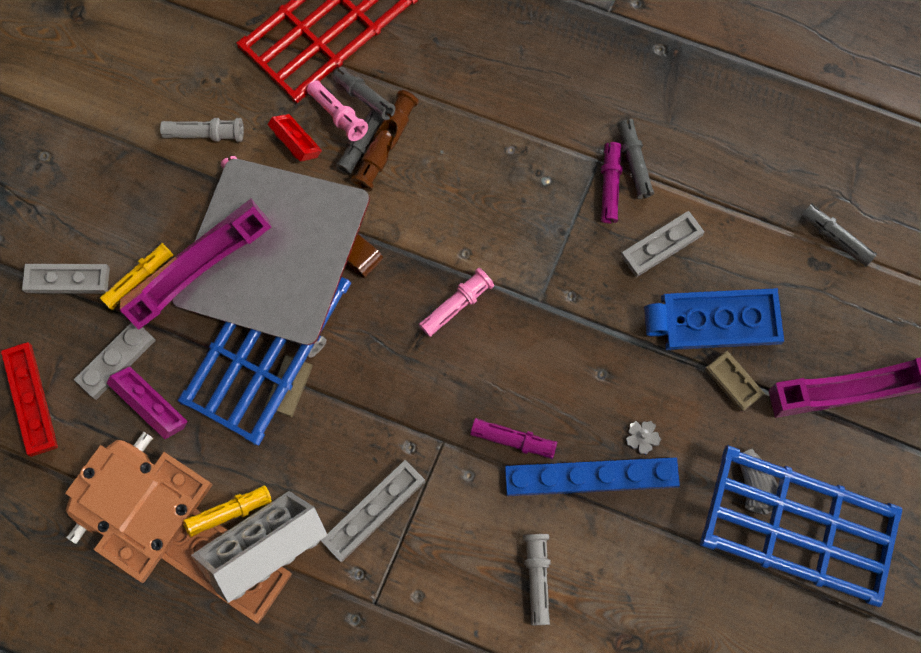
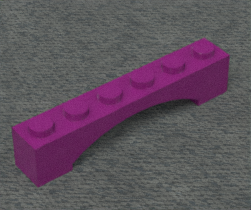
M250 198L121 298L120 311L138 330L158 316L161 310L174 297L206 270L246 244H251L271 228L269 219Z
M921 357L901 364L861 373L819 379L800 378L777 382L768 391L774 416L778 418L920 393Z

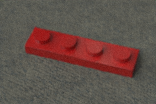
M27 342L2 350L1 353L27 455L33 457L57 449L58 444L32 345Z

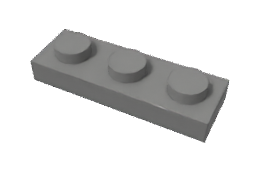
M687 211L623 251L621 257L637 278L702 237L704 230L692 214Z
M25 264L22 290L25 293L105 294L108 291L110 267L107 264Z
M131 322L74 380L90 396L97 400L110 387L107 384L110 375L130 367L156 340L143 327L138 330Z

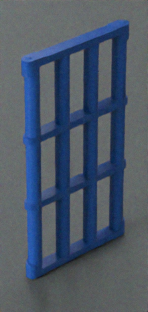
M341 277L322 330L343 293L346 294L351 282L348 279ZM225 322L214 343L211 342L209 345L210 349L186 390H183L177 401L242 435L245 439L251 441L253 445L259 446L265 436L266 428L287 391H291L293 387L291 384L314 344H301L285 374L280 379L269 373V370L287 340L275 337L259 367L246 361L262 332L250 329L235 355L224 349V346L236 325ZM222 354L232 359V362L208 404L203 408L192 401L218 356ZM245 366L254 371L255 374L227 421L215 413L241 367ZM267 378L278 384L252 432L248 433L239 428L238 424L264 379Z
M726 445L721 458L722 461L700 545L712 550L715 548L760 563L761 567H771L812 581L816 586H826L861 598L867 604L881 607L898 525L902 515V507L891 503L884 504L845 490L844 486H834L792 471L791 467H781L744 454L738 448ZM731 461L780 478L777 494L774 495L727 478ZM789 482L833 497L829 514L786 499ZM724 489L773 506L770 522L767 523L720 506ZM842 501L889 517L886 534L839 518ZM785 510L826 525L823 542L779 527L782 511ZM717 518L766 534L763 551L761 552L713 535ZM836 529L883 545L880 562L832 546ZM776 538L820 553L816 570L773 556ZM831 557L877 573L874 590L827 575L829 558Z

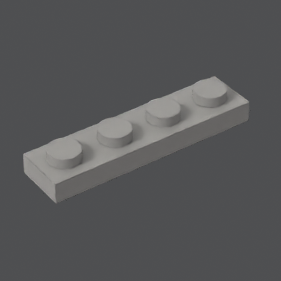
M404 460L344 517L326 537L321 539V542L342 563L425 483V479Z

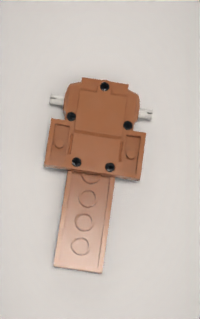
M142 432L134 445L122 440H116L106 448L100 445L65 493L70 496L66 512L77 523L66 538L77 544L86 530L92 533H100L103 537L94 550L138 581L144 583L162 558L225 601L214 590L191 555L228 530L218 525L190 538L183 523L184 519L201 513L196 508L213 484L165 452H163L155 465L152 464L148 455L143 451L153 438L145 432ZM280 567L267 580L255 584L242 597L232 600L228 604L259 624L292 573L284 567Z

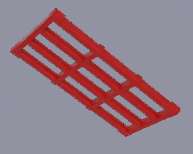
M290 0L285 5H281L276 13L247 37H242L236 42V45L293 102L298 104L306 97L307 87L311 82L321 81L334 69L341 67L347 58L374 35H379L381 29L411 4L414 5L419 0H399L374 23L364 13L379 0H363L357 6L350 0H327L303 21L297 19L292 12L307 0ZM339 3H342L350 12L317 38L309 28ZM288 19L295 27L261 56H258L250 48L282 20ZM359 19L367 28L335 55L326 45L355 20ZM302 34L312 42L311 45L279 72L275 73L267 65ZM321 51L329 61L293 90L284 82L310 58Z

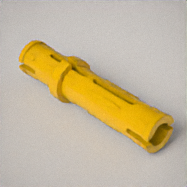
M161 243L146 258L138 260L139 264L102 295L100 299L113 310L120 303L121 298L154 274L174 255Z
M264 485L249 493L237 494L234 496V499L184 519L185 530L191 538L238 516L245 517L250 511L271 503L270 493Z

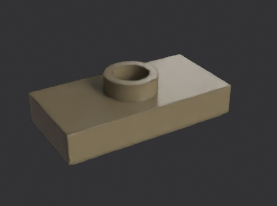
M728 351L705 368L709 376L741 412L745 411L765 394Z
M285 355L277 375L278 378L282 379L293 360L292 357ZM303 363L291 384L293 385L291 391H287L276 411L277 413L293 417L312 370V364ZM274 383L268 400L265 404V407L269 402L271 396L273 395L275 389L277 388L278 384Z

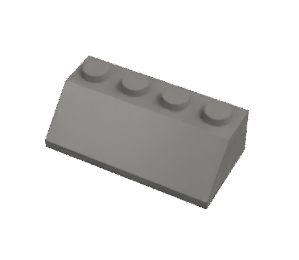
M288 491L191 556L214 590L229 603L242 597L255 584L267 580L280 567L293 562L295 557L305 550L315 547L321 539L327 536V533L315 508Z

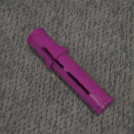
M610 142V147L609 143L604 144V165L601 166V174H603L601 222L612 224V219L613 223L618 222L619 178L622 174V167H620L621 144L617 142Z
M475 418L470 434L471 436L522 450L524 454L530 452L552 460L558 443L557 441L533 435L534 432L528 431L525 433Z

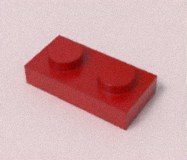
M290 114L274 116L267 124L275 133V136L288 147L292 155L300 162L318 158L322 152L321 148Z

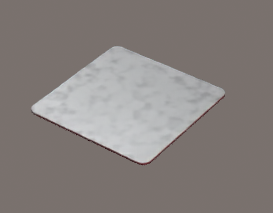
M232 159L224 167L196 240L250 198L269 219L271 228L251 244H246L206 270L174 297L173 303L178 308L300 344L312 345L318 340L367 210L370 197L363 189L245 160Z

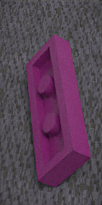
M131 367L110 375L107 384L164 439L185 428L188 421Z

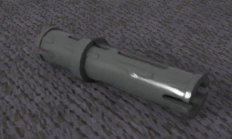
M345 67L338 68L343 75L335 70L333 80L344 87L348 95L357 97L384 120L390 119L385 114V111L390 116L394 115L395 106L368 87L361 77L354 76Z
M372 109L364 120L368 124L366 134L358 141L349 140L346 144L347 149L336 164L337 169L346 175L352 173L360 157H363L367 145L383 120Z
M626 119L617 124L623 143L621 149L626 154L637 198L643 199L642 195H644V199L654 195V190L641 150L643 144L641 140H638L634 120L629 119L627 124Z
M813 203L800 216L817 228L822 237L826 235L844 251L862 263L864 267H867L876 257V252L872 251L836 223V218H830L814 206Z

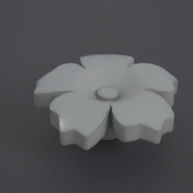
M637 421L631 423L628 433L632 436L626 438L627 445L632 449L638 447L640 454L647 455L652 450V446H659L661 441L658 432H653L656 425L652 421L643 422L641 425Z

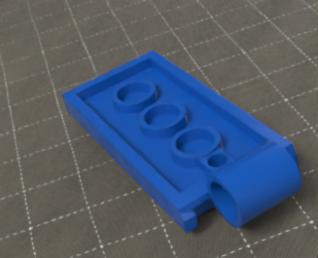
M778 288L671 293L661 295V303L649 304L644 307L646 334L648 336H663L667 334L668 343L665 344L666 350L781 345L784 342ZM677 319H681L683 323L679 324Z

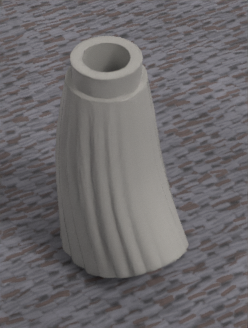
M753 449L743 452L744 454L761 459ZM740 464L746 485L774 495L777 494L778 483L773 476ZM746 497L745 508L747 510L762 515L772 512L773 506Z

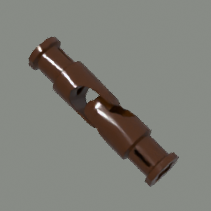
M399 90L397 92V100L394 103V115L390 116L386 113L390 119L382 120L374 136V141L367 148L361 159L362 165L357 174L351 177V182L358 188L372 191L374 187L373 182L378 172L383 171L388 161L389 151L396 146L409 122L408 116L413 107L418 105V98L408 91ZM390 129L396 131L395 137H393L387 130Z

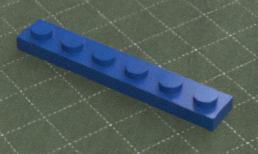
M677 457L505 466L507 496L678 488L680 486Z

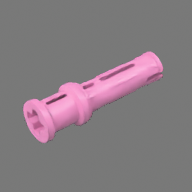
M316 80L308 85V94L333 117L334 124L338 128L343 129L351 141H358L366 134L368 124L363 119H358L351 107L343 106L320 81Z
M477 268L475 274L468 281L458 285L457 291L448 300L419 323L420 328L426 335L431 337L468 304H475L477 302L476 298L488 288L492 289L494 287L492 280L482 269Z

